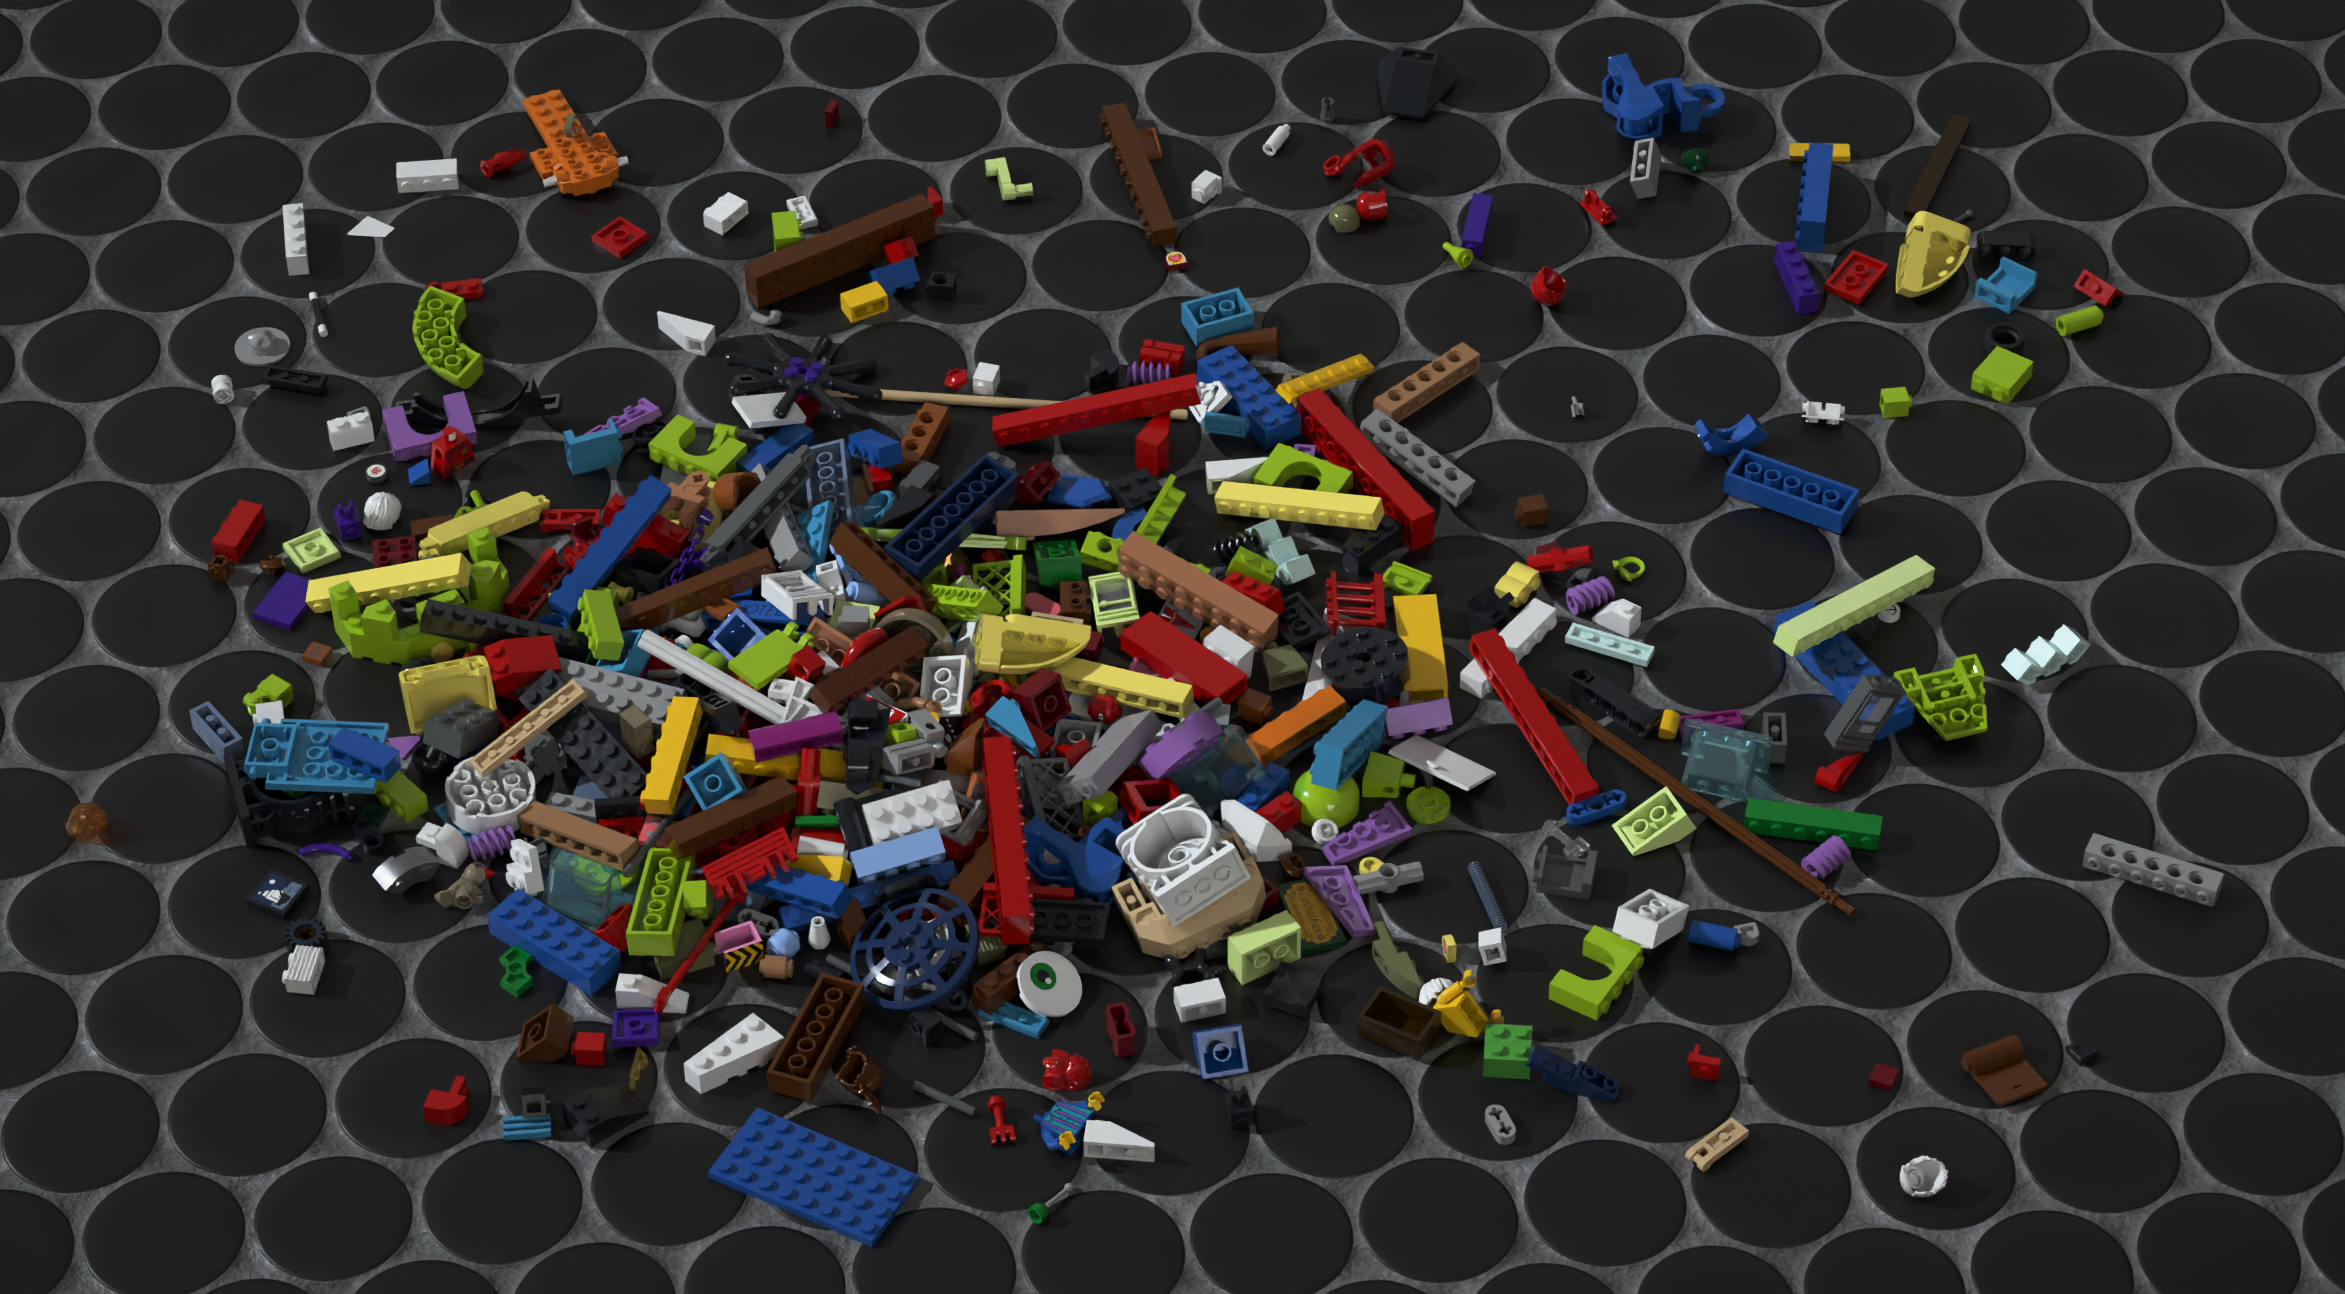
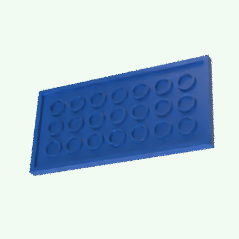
M758 1107L708 1171L710 1179L870 1247L874 1246L920 1183V1175Z

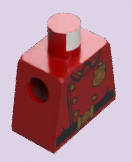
M445 427L443 435L432 442L431 469L443 479L476 461L469 439L454 427Z

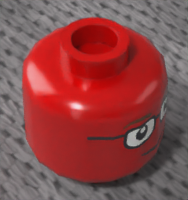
M1097 694L1094 698L1090 699L1087 712L1094 722L1113 724L1117 718H1120L1122 706L1119 705L1118 699L1114 696Z

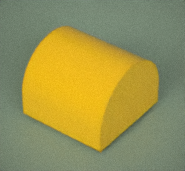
M1668 709L1664 710L1658 733L1660 738H1676L1681 718L1679 713Z

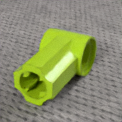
M717 423L707 454L716 451L729 437L738 440L739 427Z

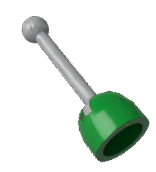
M1066 1183L1064 1189L1046 1204L1035 1203L1028 1208L1030 1219L1037 1224L1042 1223L1048 1217V1207L1065 1193L1072 1192L1074 1189L1073 1184Z

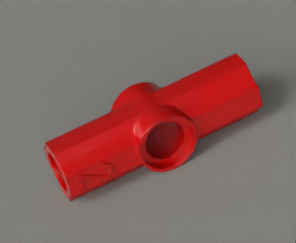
M1591 545L1570 549H1554L1548 553L1528 556L1527 566L1538 570L1539 573L1570 570L1572 567L1593 564L1594 552Z
M802 748L801 770L798 774L797 792H799L797 816L807 814L816 816L817 800L821 781V774H819L821 750Z

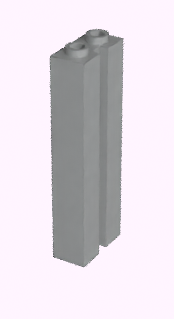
M1152 709L1118 718L1057 785L1067 805L1080 802L1084 797L1092 799L1102 796L1155 737L1162 727Z

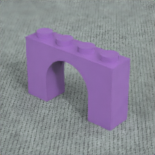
M464 391L444 395V409L448 418L446 427L451 426L458 429L469 439L471 445L477 443L476 429ZM402 405L382 410L383 423L395 462L407 461L419 456H428L432 453V442L443 435V430L431 435L415 432L407 422Z

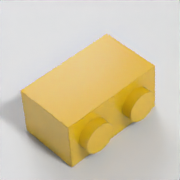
M877 281L840 294L841 310L851 323L889 310L888 295Z

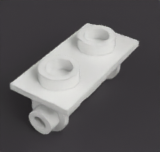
M1807 401V403H1803L1802 411H1806V415H1802V418H1806L1805 422L1818 423V419L1827 420L1826 424L1839 425V421H1844V418H1840V414L1844 415L1845 406H1841V404L1826 403L1825 411H1821L1822 403Z

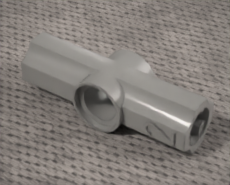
M1420 861L1399 866L1385 863L1379 867L1378 871L1353 876V880L1360 895L1379 890L1384 893H1393L1400 885L1424 880V874Z

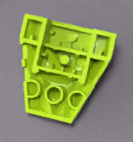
M1977 654L1958 657L1955 659L1953 668L1918 676L1915 667L1894 672L1893 676L1902 683V687L1907 692L1906 697L1945 741L1987 732V713L1984 703L1985 688L1983 686L1984 670Z

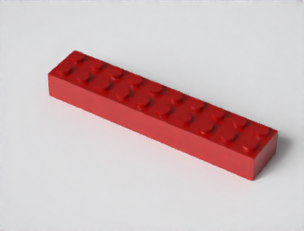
M1320 388L1299 396L1298 413L1301 415V432L1313 445H1316L1319 452L1331 464L1352 471L1353 488L1359 495L1381 497L1384 513L1403 525V542L1411 551L1432 543L1435 532V511L1433 507L1423 500L1421 494L1411 487L1409 481L1405 480L1399 471L1392 467L1387 458L1378 452L1375 445L1365 438L1363 432L1354 426L1351 419H1348L1341 409L1336 407L1327 394L1325 395Z
M1010 736L983 738L982 758L1002 945L1029 944L1030 934H1034L1033 920H1035L1034 906L1031 905L1033 893L1032 888H1029L1031 883L1030 870H1027L1029 863L1028 852H1025L1026 834H1023L1024 816H1021L1022 798H1019V795H1017L1020 794V781L1015 777L1018 776V763H1015L1016 746L1011 745Z

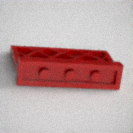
M984 882L979 919L980 936L1001 937L999 919L996 917L998 909L991 912L987 908V903H997L995 883ZM1029 885V888H1032L1033 898L1076 901L1075 888ZM990 918H993L999 924L993 929H984V924Z

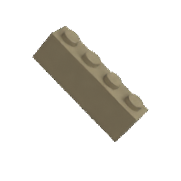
M820 781L817 809L822 810L821 814L835 815L833 804L836 801L849 797L859 799L889 789L871 787L856 795L846 788V784Z

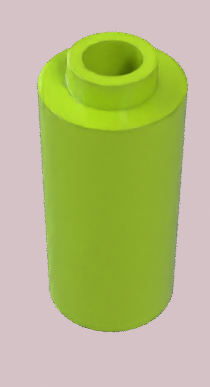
M2093 305L2058 316L2056 318V327L2061 336H2067L2101 325L2104 315L2100 308Z

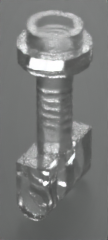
M1549 819L1544 823L1542 827L1544 834L1548 837L1553 835L1566 846L1563 850V854L1566 856L1578 858V856L1584 854V851L1586 852L1590 849V845L1580 836L1573 841L1559 829V823L1556 820Z

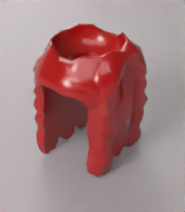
M1370 139L1346 154L1344 160L1340 163V168L1346 167L1361 157L1368 162L1372 169L1365 172L1352 185L1355 188H1359L1389 173L1395 166L1396 160L1394 152L1389 148L1387 142ZM1378 151L1383 157V162L1378 159Z

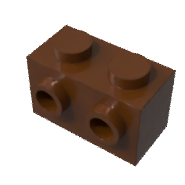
M1086 581L1060 582L1061 616L1083 619V625H1087V618H1091V605H1087V603H1091V590H1086Z

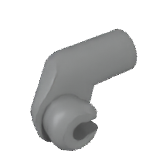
M772 310L770 316H765L754 311L750 316V320L763 326L778 324L781 321L780 317L782 314L778 310Z

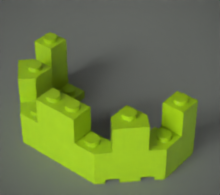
M486 526L467 534L472 564L469 585L430 598L431 600L502 614L504 600L510 594L508 572L498 558L496 539ZM349 581L328 588L335 631L353 658L362 659L363 657L373 658L374 662L390 665L392 662L401 663L403 667L409 660L414 658L433 659L430 654L431 649L439 642L449 643L453 651L465 647L464 641L420 632L421 615L427 600L416 604L418 623L398 631L396 612L387 599L367 606L363 614H361L358 594Z

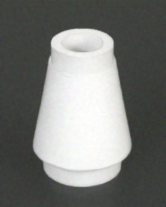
M816 916L811 920L808 942L814 949H824L828 946L831 937L824 918Z

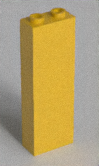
M1436 594L1393 596L1395 634L1405 642L1409 655L1411 677L1410 681L1408 680L1404 686V690H1409V703L1414 700L1429 701L1448 698V681Z

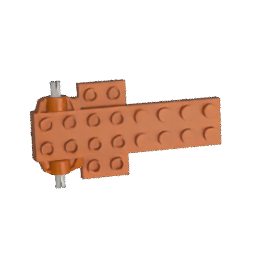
M560 89L522 99L523 107L548 147L529 153L530 160L541 176L545 187L556 185L561 193H573L574 196L585 193L592 194L597 192V190L612 186V181L619 178V167L629 164L627 156L618 158L617 152L605 132L588 136L578 119L579 129L575 138L565 136V120L569 113L574 114Z

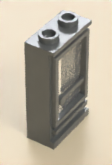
M1863 674L1824 733L1834 749L1868 752L1870 749L1869 745L1873 742L1872 740L1876 738L1902 699V696L1907 694L1902 687V683L1895 677L1889 678Z

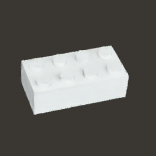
M950 780L862 805V812L872 845L937 826L940 834L959 829L962 825L961 815Z

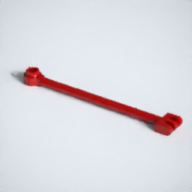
M739 885L734 887L733 890L736 898L731 900L730 896L728 897L724 906L667 986H663L657 994L654 1006L656 1013H661L664 1010L670 996L711 940L714 933H716L733 907L738 903L743 904L749 892L744 893Z

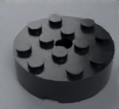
M1359 626L1356 629L1340 633L1326 645L1321 655L1324 686L1330 685L1349 703L1358 705L1363 699L1378 704L1386 703L1402 693L1408 680L1410 681L1411 669L1407 646L1397 634L1386 629Z

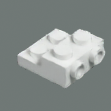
M521 839L512 840L510 855L514 863L506 865L508 871L506 872V880L514 890L519 888L532 897L536 896L537 892L544 890L537 847Z

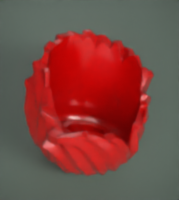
M1543 266L1531 283L1532 296L1544 306H1553L1559 303L1565 294L1567 281L1558 272H1555L1550 267Z

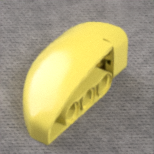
M1917 212L1908 224L1905 238L1906 244H1902L1900 247L1896 273V293L1913 298L1931 292L1949 280L1968 254L1971 230L1965 225L1930 212Z

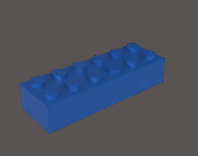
M1809 142V150L1804 151L1803 162L1807 163H1803L1796 229L1800 231H1796L1795 241L1799 243L1798 248L1801 252L1823 253L1834 144Z
M1232 345L1197 360L1198 380L1205 384L1213 383V381H1220L1225 384L1232 398L1224 407L1233 416L1247 418V431L1265 450L1301 434V415L1276 392Z
M1746 449L1741 450L1725 473L1724 493L1841 534L1858 508L1859 489Z
M519 888L487 915L490 934L511 947L516 944L530 953L532 960L591 996L622 969L619 949Z

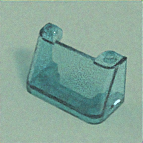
M1231 724L1224 730L1226 737L1220 736L1218 738L1219 742L1188 767L1183 766L1176 775L1171 772L1164 778L1172 779L1181 795L1190 794L1207 814L1209 820L1214 816L1213 813L1221 807L1222 800H1230L1253 780L1258 781L1266 774L1264 771L1267 767L1242 726Z

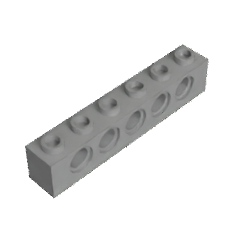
M1376 409L1361 422L1359 431L1363 432L1365 438L1370 443H1373L1377 450L1454 507H1457L1472 493L1475 483L1474 479L1408 432L1403 426L1389 418L1387 414Z
M2093 833L2084 853L2083 867L2214 907L2222 888L2224 873Z

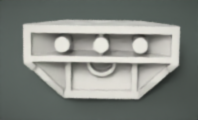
M1224 799L1221 801L1222 829L1228 833L1236 832L1249 857L1253 856L1256 862L1281 861L1283 855L1292 853V842L1288 838L1285 839L1282 833L1268 820L1236 800Z

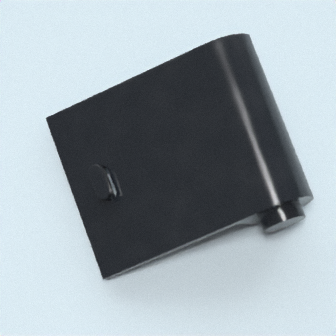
M898 787L859 799L854 797L844 798L833 804L849 856L850 852L873 846L863 816L862 805L900 794Z

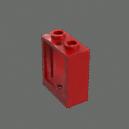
M1172 779L1130 781L1123 783L1118 800L1134 825L1163 807H1147L1143 800L1164 798L1169 803L1180 796L1181 793Z

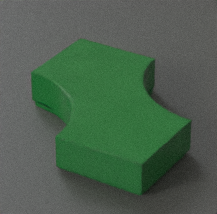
M515 944L499 958L500 963L506 969V974L501 979L500 984L501 988L518 998L533 985V979L526 971L532 961V955Z

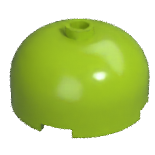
M1310 769L1303 773L1296 781L1293 796L1302 802L1301 822L1307 826L1313 827L1317 820L1328 819L1340 828L1350 823L1358 814L1360 794L1358 785L1352 776L1336 791L1312 784Z

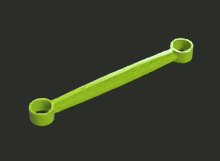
M860 527L874 541L890 542L903 530ZM972 533L958 547L1026 550L1027 537Z

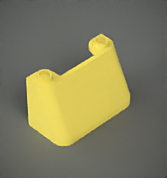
M471 656L407 669L399 673L411 734H424L427 718L464 698L471 699L483 707H489L493 711L497 709L490 667L484 656Z

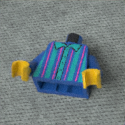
M1100 1092L1092 1093L1088 1100L1081 1103H1064L1059 1101L1055 1103L1050 1111L1042 1108L1036 1110L1034 1121L1041 1123V1137L1050 1150H1061L1065 1154L1072 1156L1084 1139L1086 1121L1093 1120L1092 1110L1099 1111L1102 1107L1100 1103L1105 1101Z

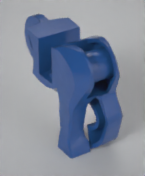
M1628 53L1608 58L1607 71L1609 74L1602 82L1603 109L1618 119L1616 130L1627 138L1639 141L1661 137L1663 114L1670 113L1680 132L1697 131L1702 117L1717 115L1724 108V93L1714 85L1695 84L1693 86H1683L1681 78H1667L1649 85H1643L1638 73L1633 68ZM1700 98L1710 99L1714 103L1701 105Z
M1121 808L1114 814V817L1101 819L1077 843L1067 835L1053 829L1035 815L1023 830V834H1026L1025 852H1028L1029 861L1027 868L1042 886L1058 884L1062 888H1075V899L1076 897H1099V902L1112 904L1114 897L1111 887L1120 883L1122 867L1131 873L1133 872L1125 863L1116 846L1118 835L1126 830L1122 825L1131 820L1124 808ZM1037 846L1045 848L1061 862L1054 864L1046 862L1044 860L1045 850Z

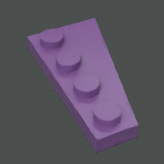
M643 397L638 400L639 404L634 408L628 406L623 409V415L612 416L608 421L613 420L615 426H619L623 435L637 430L643 424L654 422L656 418L662 416L660 408ZM608 421L607 425H598L584 435L609 429Z
M1389 800L1384 804V808L1369 814V818L1361 823L1359 821L1353 825L1351 831L1348 833L1343 832L1323 846V854L1333 866H1338L1411 836L1412 828Z
M1348 866L1305 867L1303 874L1352 937L1373 936V923Z

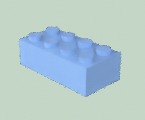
M937 826L850 852V862L853 864L854 875L858 886L940 864L945 862L946 852Z

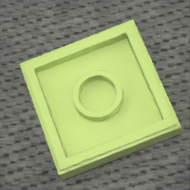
M321 527L283 543V549L302 574L341 558L340 551Z

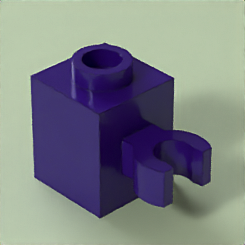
M351 500L348 501L349 506L342 508L341 504L338 503L337 509H334L335 522L342 542L363 537L361 521Z

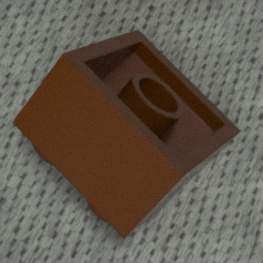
M551 1004L523 1023L516 1059L519 1061L552 1063L558 1058L564 1057L569 1051V1040L573 1032L574 1017L556 1005Z

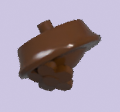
M270 554L269 558L261 560L259 568L264 573L273 576L275 574L274 570L285 566L286 563L282 557H274L273 554Z
M1289 853L1281 857V868L1287 876L1299 878L1303 875L1306 865L1299 855Z

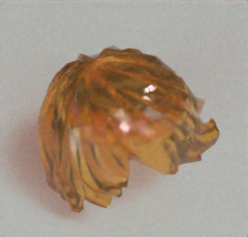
M87 802L76 805L71 810L68 821L64 825L68 835L73 839H77L78 842H81L83 838L89 841V839H94L98 832H105L110 819L107 812L98 804Z

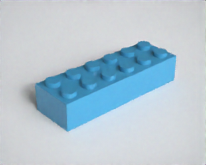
M1363 699L1358 705L1353 707V710L1347 712L1346 716L1342 720L1340 719L1335 727H1332L1327 734H1324L1320 741L1316 742L1313 751L1316 755L1315 762L1312 763L1310 768L1312 784L1336 791L1369 759L1371 751L1376 752L1381 747L1388 706Z

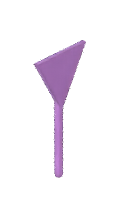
M424 734L387 738V740L395 749L400 751V757L404 759L424 738Z

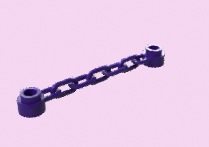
M703 508L696 520L700 527L693 530L690 537L692 543L689 548L684 549L680 557V562L682 563L680 568L675 569L670 577L671 586L682 582L684 578L683 569L685 565L691 563L695 554L693 548L701 543L705 534L704 526H709L714 518L711 511ZM696 532L698 535L701 533L699 540L694 538ZM686 552H687V555H690V554H691L689 560H688L687 558H685V559L683 560V558H684ZM676 572L678 576L681 574L678 582L677 579H674L673 581Z

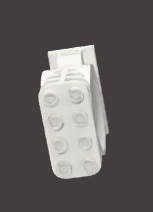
M1190 794L1178 796L1123 831L1116 839V846L1125 863L1134 872L1136 877L1145 884L1173 927L1251 878L1235 846L1229 843L1228 840H1222L1214 824Z

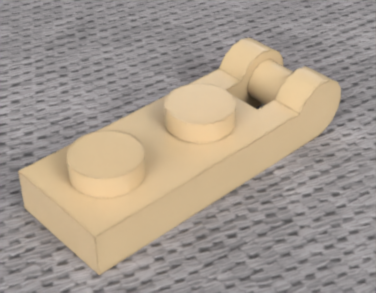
M1731 1117L1686 1152L1685 1158L1690 1162H1695L1697 1167L1705 1172L1712 1163L1746 1139L1749 1130Z

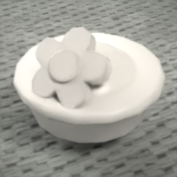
M1320 819L1312 827V836L1318 844L1325 846L1339 836V830L1333 821Z

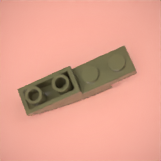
M1383 921L1375 922L1373 925L1374 941L1372 944V957L1391 983L1405 994L1419 1000L1420 990L1424 985L1422 976L1417 974L1415 961L1409 958L1407 951L1400 952L1398 946L1393 944L1391 931L1385 928Z

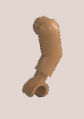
M917 696L898 699L895 703L897 709L906 713L907 709L926 708L929 712L936 713L938 711L941 713L942 709L940 701H929Z

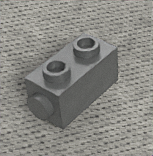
M921 460L917 466L912 468L910 474L900 482V496L911 485L932 493L935 488L940 486L942 481L940 466Z

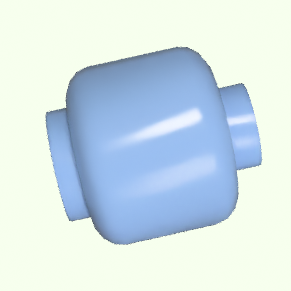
M785 928L778 929L766 942V952L768 955L787 956L791 959L800 949L798 934L793 930Z

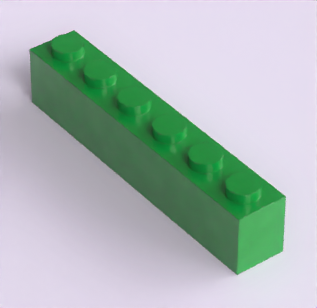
M1748 797L1744 827L1753 834L1824 843L1832 836H1838L1847 847L1878 851L1883 816Z

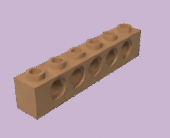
M1461 342L1428 365L1423 366L1416 373L1393 386L1390 390L1377 396L1374 399L1373 411L1379 409L1396 423H1399L1478 371L1480 367V354Z

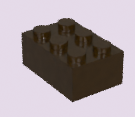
M1379 986L1358 1015L1357 1035L1420 1060L1441 1030V1011Z

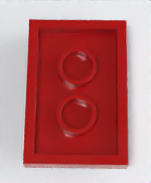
M1852 250L1824 283L1823 290L1860 305L1886 274L1889 264Z

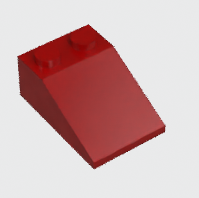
M1172 411L1157 413L1135 437L1136 469L1146 468L1151 475L1158 477L1163 470L1165 471L1168 468L1172 436Z
M552 635L503 639L484 647L492 680L501 695L536 682L549 668L556 673L563 671Z

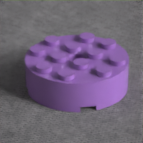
M1204 710L1199 714L1197 712L1193 713L1186 719L1187 722L1174 730L1170 728L1161 735L1163 738L1161 741L1150 744L1145 749L1147 753L1138 760V766L1145 776L1150 780H1174L1182 770L1185 773L1210 754L1222 742L1220 736L1221 738L1226 736V733L1210 712Z

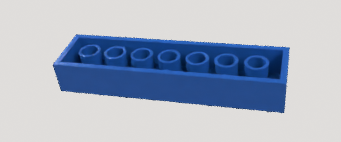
M1809 600L1776 615L1774 635H1776L1779 625L1816 607L1814 602ZM1843 632L1795 656L1842 705L1863 674L1886 677ZM1873 696L1858 719L1865 721L1881 697ZM1902 696V699L1875 739L1877 741L1913 724L1915 705L1906 696Z

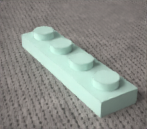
M1572 623L1565 636V643L1644 667L1648 666L1655 649L1654 646L1577 623Z

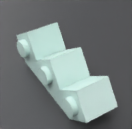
M1275 518L1245 529L1249 530L1250 533L1252 528L1258 531L1262 539V551L1259 555L1279 565L1276 575L1285 585L1294 584L1315 574L1308 554L1299 556L1292 537H1282Z
M2063 624L2050 641L2039 636L2031 643L2026 653L2014 648L2001 665L2015 679L2030 685L2036 682V677L2042 674L2047 677L2059 671L2061 665L2065 663L2071 665L2077 662L2091 644L2075 629Z

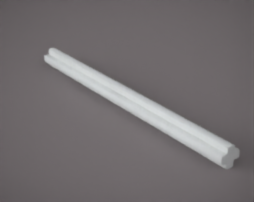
M648 629L641 635V639L637 644L639 648L773 724L781 723L786 707ZM843 740L842 744L821 749L844 751L846 741Z

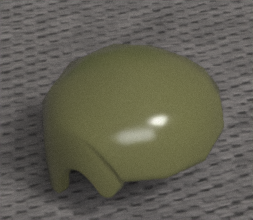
M1349 204L1338 205L1329 213L1330 225L1332 226L1333 224L1336 232L1339 233L1352 232L1360 226L1359 212Z

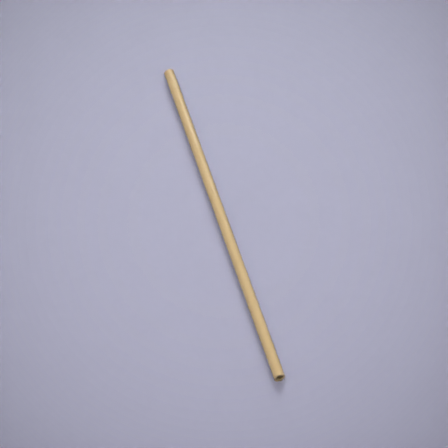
M880 389L883 394L881 400L1013 409H1031L1063 402ZM824 390L832 397L859 398L858 396H851L840 391ZM1172 410V419L1187 420L1188 410ZM1156 414L1143 417L1153 418Z

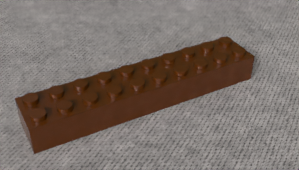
M919 194L744 264L746 294L759 309L886 258L883 249L884 245L912 236L915 245L935 238L934 206L923 194Z

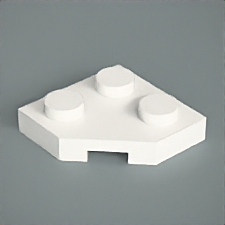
M1213 381V383L1209 384L1199 382L1201 404L1189 407L1197 421L1203 426L1205 425L1206 411L1217 413L1232 398L1225 384L1220 381Z

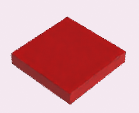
M620 216L591 237L592 242L621 259L647 241L649 233Z

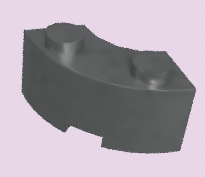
M411 847L405 849V853L396 858L393 856L388 858L376 869L372 876L385 891L402 895L413 884L421 881H430L441 862L428 847Z

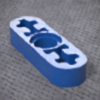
M1613 789L1570 804L1566 809V820L1569 824L1578 826L1619 812L1626 806V794L1621 790ZM1599 805L1602 808L1600 810H1594L1591 808V806Z

